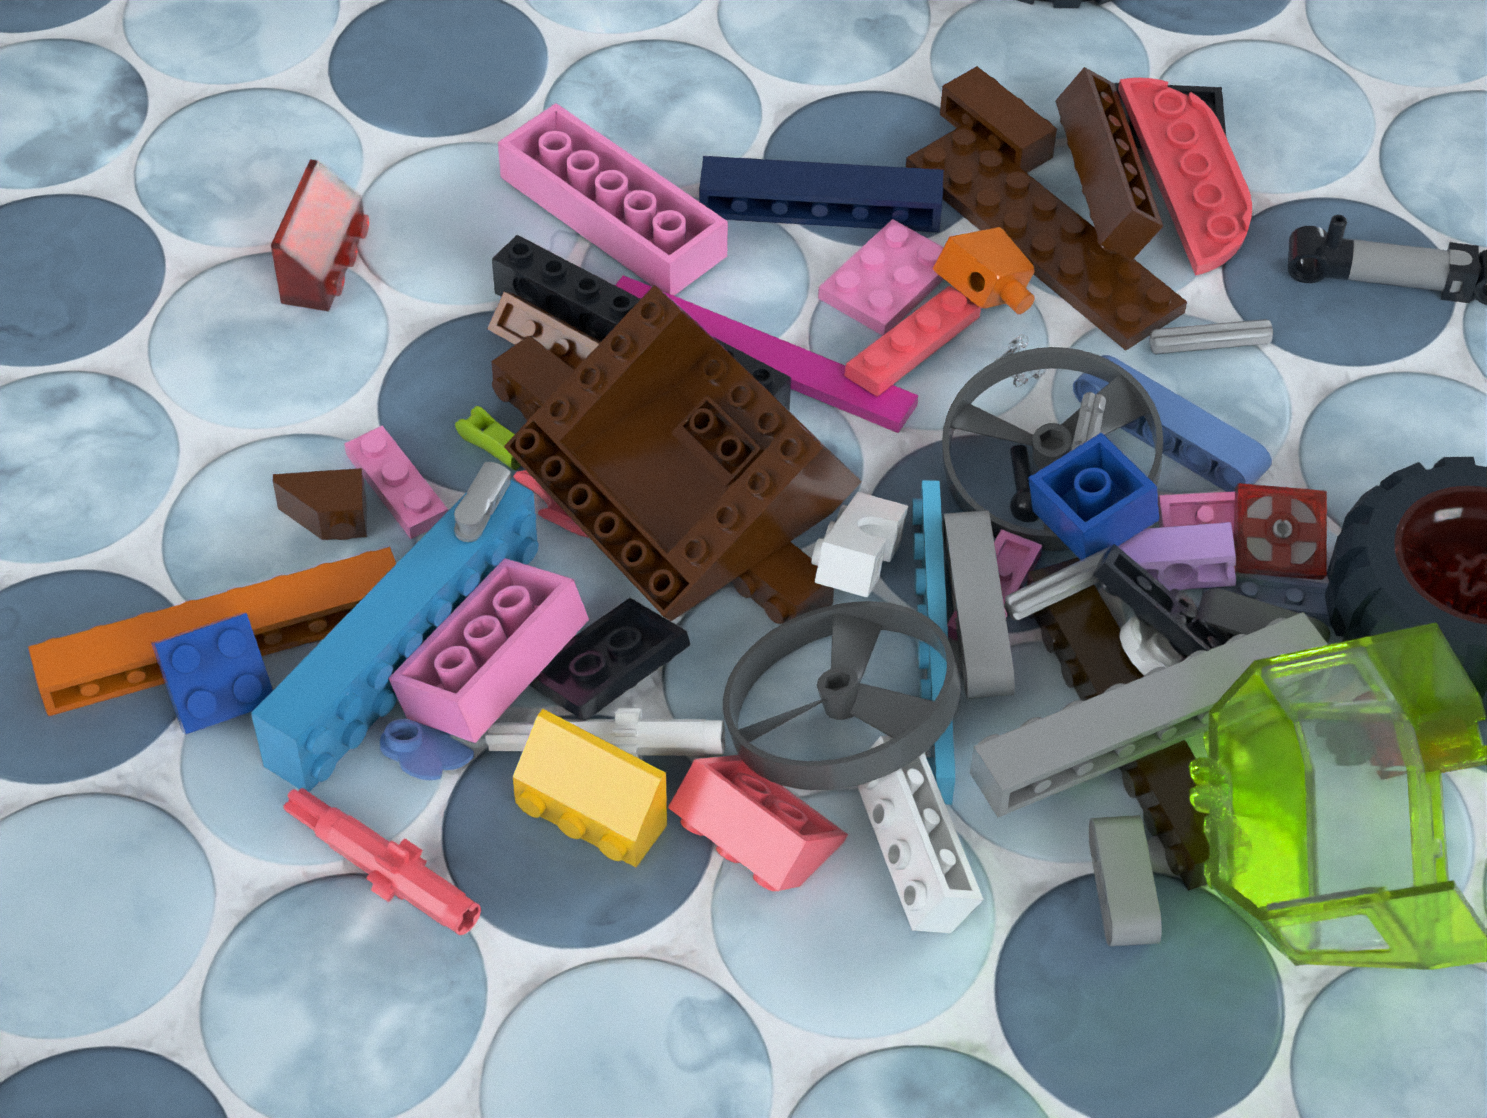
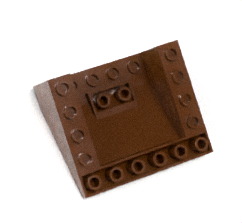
M655 284L504 446L661 615L670 621H673L831 515L862 482L697 321Z

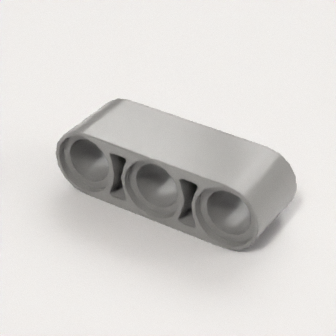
M1141 816L1090 818L1089 846L1108 946L1159 944L1162 935L1161 914Z

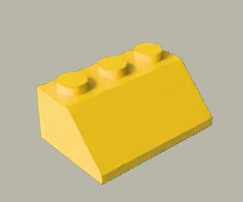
M545 709L540 711L513 775L515 803L529 816L534 818L542 817L557 825L568 837L573 839L581 838L598 847L609 859L614 861L622 860L636 868L667 826L666 772Z

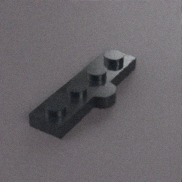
M1113 544L1102 555L1093 573V576L1099 580L1102 588L1110 595L1118 596L1128 604L1141 622L1155 627L1169 639L1171 646L1179 654L1190 656L1199 650L1209 651L1228 641L1205 620L1197 619L1195 622L1192 621L1198 615V609L1187 594L1178 589L1169 591L1117 545Z

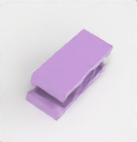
M1231 522L1149 528L1118 546L1169 591L1172 589L1185 590L1236 586L1234 568L1236 566V555Z

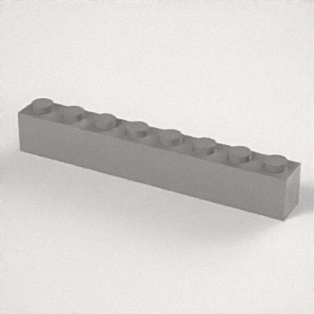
M1304 612L1287 619L1283 617L1277 618L1263 629L1248 635L1238 634L1229 639L1225 644L1209 651H1196L1182 662L1167 668L1157 667L1148 672L1144 677L1128 684H1115L1101 695L1086 701H1073L1061 711L1047 717H1035L1023 723L1020 728L1002 735L993 734L984 738L978 745L973 746L970 775L997 817H1001L1320 684L1327 679L1335 653Z

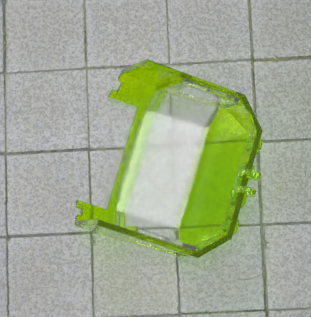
M1436 622L1254 660L1209 710V731H1205L1203 734L1204 748L1208 758L1199 757L1189 764L1191 777H1193L1196 784H1199L1191 788V804H1193L1196 811L1209 814L1204 818V831L1210 844V859H1206L1204 863L1207 884L1211 889L1217 891L1234 912L1295 966L1328 965L1434 970L1487 962V929L1455 881H1449L1442 773L1487 765V745L1483 743L1478 721L1485 720L1487 717L1481 696Z

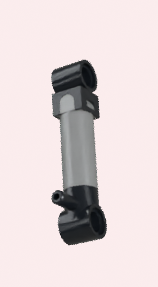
M1342 215L1331 217L1328 232L1316 226H1303L1293 231L1289 237L1288 273L1291 278L1298 282L1315 283L1327 277L1441 291V300L1470 303L1474 292L1476 299L1482 304L1487 305V250L1479 253L1478 245L1449 242L1447 250L1343 238L1347 219Z

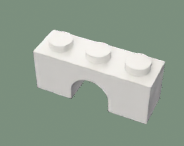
M857 492L848 506H841L836 522L831 521L829 523L825 538H819L816 542L812 555V564L818 566L815 583L868 597L879 580L882 561L890 562L900 547L908 506Z

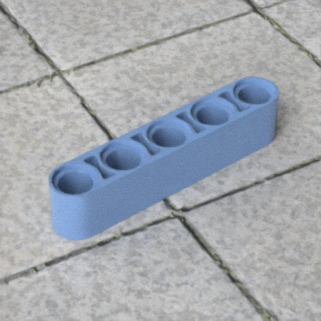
M1110 355L1101 356L1129 372L1148 392L1155 404L1162 424L1164 455L1226 492L1248 491L1272 465L1269 452L1256 440ZM1082 373L1073 383V392L1081 403L1085 393L1092 392L1097 394L1109 383L1093 375ZM1144 416L1120 427L1155 449L1152 432Z

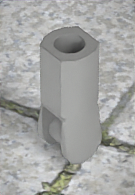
M485 462L467 494L455 509L454 517L456 523L454 532L459 540L473 542L482 535L490 515L494 513L511 483V472L506 467L495 462Z

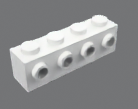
M880 736V738L873 744V746L870 749L875 748L893 738L889 736ZM923 753L903 768L874 781L857 785L912 931L952 933L984 899L926 755Z

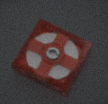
M1238 483L1235 487L1234 504L1235 573L1323 580L1327 576V491Z

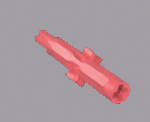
M301 788L299 791L293 789L288 793L289 801L283 805V809L315 831V835L327 843L331 849L369 874L366 879L373 883L371 891L387 902H390L394 895L401 900L405 899L442 926L448 927L458 935H464L474 927L480 916V905L467 897L457 887L425 866L427 861L420 857L422 849L405 838L399 845L392 840L389 842L351 815L348 816L336 807L331 808L304 788Z

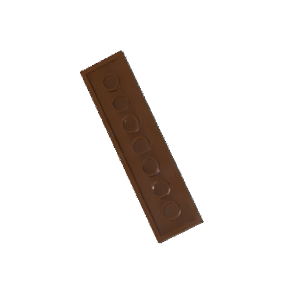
M963 124L906 157V168L944 170L942 199L980 231L1001 227L1033 264L1035 271L1033 275L1125 351L1150 336L1152 330L1161 329L1185 313L1187 301L1135 259L1131 261L1117 253L1112 255L1106 252L1097 241L1098 236L1094 226L968 125Z

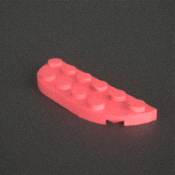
M1141 77L1120 79L1118 91L1195 276L1218 268L1231 259L1242 246L1252 217V200L1248 186L1219 120L1211 108L1192 92L1187 96L1180 91L1169 88L1167 81Z

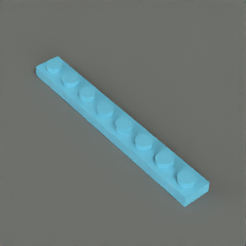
M922 480L920 498H912L911 510L912 525H920V533H914L913 559L922 561V568L915 569V595L923 596L924 604H917L916 611L935 622L948 638L940 481ZM919 641L918 668L927 669V679H920V698L935 701L945 680L947 662L932 646L924 641ZM951 721L941 737L930 747L931 757H926L945 805H952L956 779L953 721Z

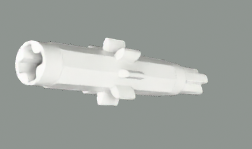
M619 708L618 712H615V719H587L586 721L581 719H564L643 760V756L723 755L725 750V725L723 720L641 719V708ZM493 723L486 735V744L489 746V751H523L534 723Z

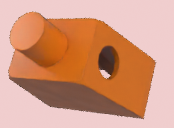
M1001 227L950 236L933 267V270L978 307L984 309L1007 304L1014 312L1022 314L1031 307L1035 300V296L1026 289L1035 272L1034 266Z

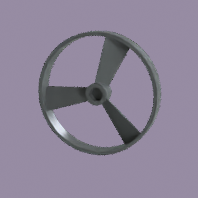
M1044 347L1020 351L998 359L976 373L963 386L952 402L945 419L942 436L944 472L950 492L963 512L986 510L966 492L955 474L950 458L951 441L955 429L1032 446L1033 460L1040 469L1072 451L1080 409L1061 425L1057 423L1042 425L1033 435L971 404L981 393L1001 380L1023 372L1039 369L1079 371L1108 382L1109 384L1097 393L1102 394L1106 398L1100 433L1102 432L1106 435L1144 416L1152 432L1155 444L1154 463L1148 478L1156 486L1159 481L1162 468L1163 431L1154 402L1144 387L1129 372L1114 362L1094 353L1072 348ZM989 512L992 532L995 538H997L1002 529L1041 544L1042 551L1070 550L1045 523L1044 530L1025 528L1002 520Z
M861 601L840 603L799 615L771 630L751 646L738 661L728 678L723 695V714L737 753L743 762L759 776L779 785L796 789H842L887 776L903 768L926 752L946 731L956 713L961 694V681L947 636L927 616L911 608L886 602ZM881 630L899 632L920 639L932 646L947 662L946 676L935 701L860 683ZM832 635L831 669L824 672L817 681L821 700L738 730V719L743 701L760 676L774 663L792 651ZM820 703L823 704L825 713L830 718L845 720L855 716L893 738L862 753L822 761H801L781 758L768 754L749 743Z

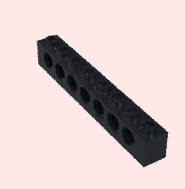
M516 235L492 258L495 294L502 297L504 291L514 293L600 342L641 300L519 235ZM713 337L790 411V376Z

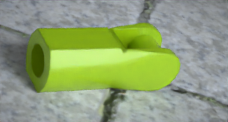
M475 406L471 410L469 418L466 420L459 419L455 423L458 434L465 441L484 449L515 471L521 466L504 448L515 434L501 425L482 407Z

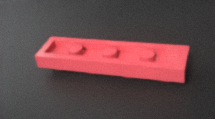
M946 287L847 362L844 376L878 397L980 317L981 307H978L953 287Z

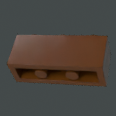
M978 66L942 86L940 115L954 127L958 128L963 124L968 125L1026 173L1053 158L1057 128Z

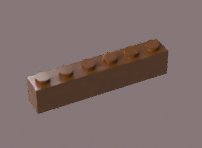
M1084 67L1055 100L1060 115V123L1063 125L1068 140L1067 145L1074 159V168L1079 175L1082 193L1090 210L1089 216L1094 223L1099 245L1109 254L1115 255L1117 253L1132 261L1163 228V224L1115 84Z

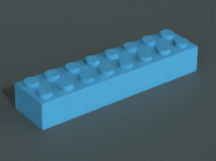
M511 480L497 508L490 515L482 535L473 542L459 540L454 532L456 523L454 517L455 509L467 494L466 492L251 712L263 766L298 789L304 788L308 792L319 781L323 782L331 776L337 762L349 749L358 747L365 738L367 730L379 717L388 715L395 706L397 696L388 678L504 558L526 565L534 559L539 543L537 542L533 491Z

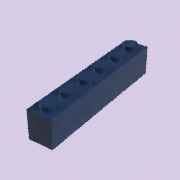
M703 156L699 202L725 220L882 229L894 219L913 231L939 233L944 170Z

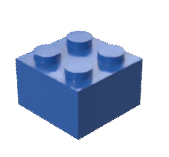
M1102 432L1028 477L1033 512L1080 560L1113 544L1119 546L1159 521L1157 486Z
M238 613L151 643L180 728L184 734H189L252 712L273 691L247 613Z

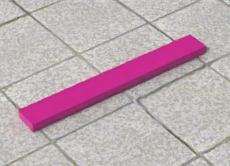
M624 275L615 285L640 299L652 288ZM664 292L711 336L790 376L792 390L896 433L900 432L918 405V395L894 385L876 397L845 377L846 366Z

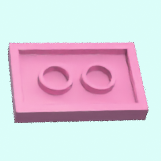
M892 219L819 286L818 299L883 336L894 328L944 280L933 270L944 247Z

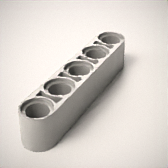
M989 511L943 514L944 546L953 610L957 611V618H955L966 699L1014 695L1013 661Z

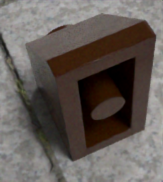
M362 468L273 474L272 481L278 509L321 540H348L350 538L367 537V504Z

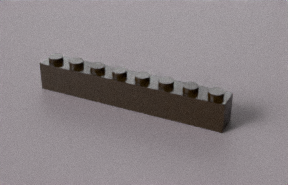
M1076 557L1029 572L1027 586L1080 561V559ZM1094 584L1029 615V618H1035L1040 626L1042 640L1047 651L1050 653L1054 652L1058 658L1066 685L1069 688L1074 687L1082 701L1103 694L1115 684H1128L1144 677L1124 651L1120 640L1121 629ZM1186 740L1119 767L1122 772V780L1126 792L1131 798L1136 797L1143 809V817L1148 831L1152 836H1158L1165 849L1166 861L1171 872L1174 875H1180L1188 891L1241 872L1248 846Z

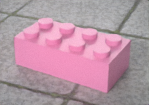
M504 558L388 678L406 718L476 743L588 622L589 618L574 579Z

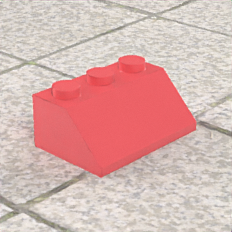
M739 755L695 759L668 806L671 811L681 817L680 823L685 829L696 835L706 836L717 845L716 850L722 857L731 862L743 864L754 873L753 879L759 885L771 891L800 887L844 843L848 836L846 832L782 785L759 776L743 762Z

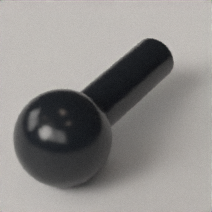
M1016 445L1010 449L1016 493L1010 501V510L1016 519L1022 522H1034L1040 518L1032 510L1028 478L1031 476L1028 449L1025 445Z

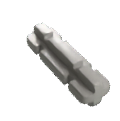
M1087 392L1083 395L1072 450L1100 434L1106 405V398L1102 394Z

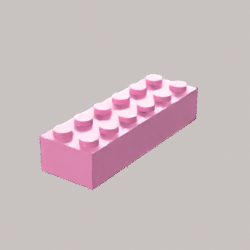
M557 103L498 142L500 176L502 179L651 286L655 284L661 291L674 296L727 257L728 221Z

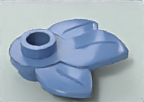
M400 719L389 723L385 728V732L380 737L381 752L386 757L399 762L404 772L422 780L441 779L443 770L458 769L466 765L474 757V750L451 738V734L412 720Z

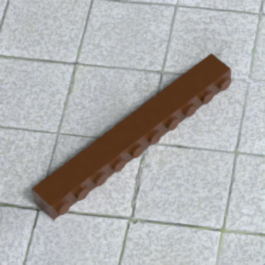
M530 335L491 361L493 374L492 388L495 394L503 402H510L521 411L527 421L574 372L570 366ZM789 542L731 581L741 596L745 598L750 597L777 624H783L799 615L833 605L834 588L815 583L818 566L813 565L812 558L792 542Z

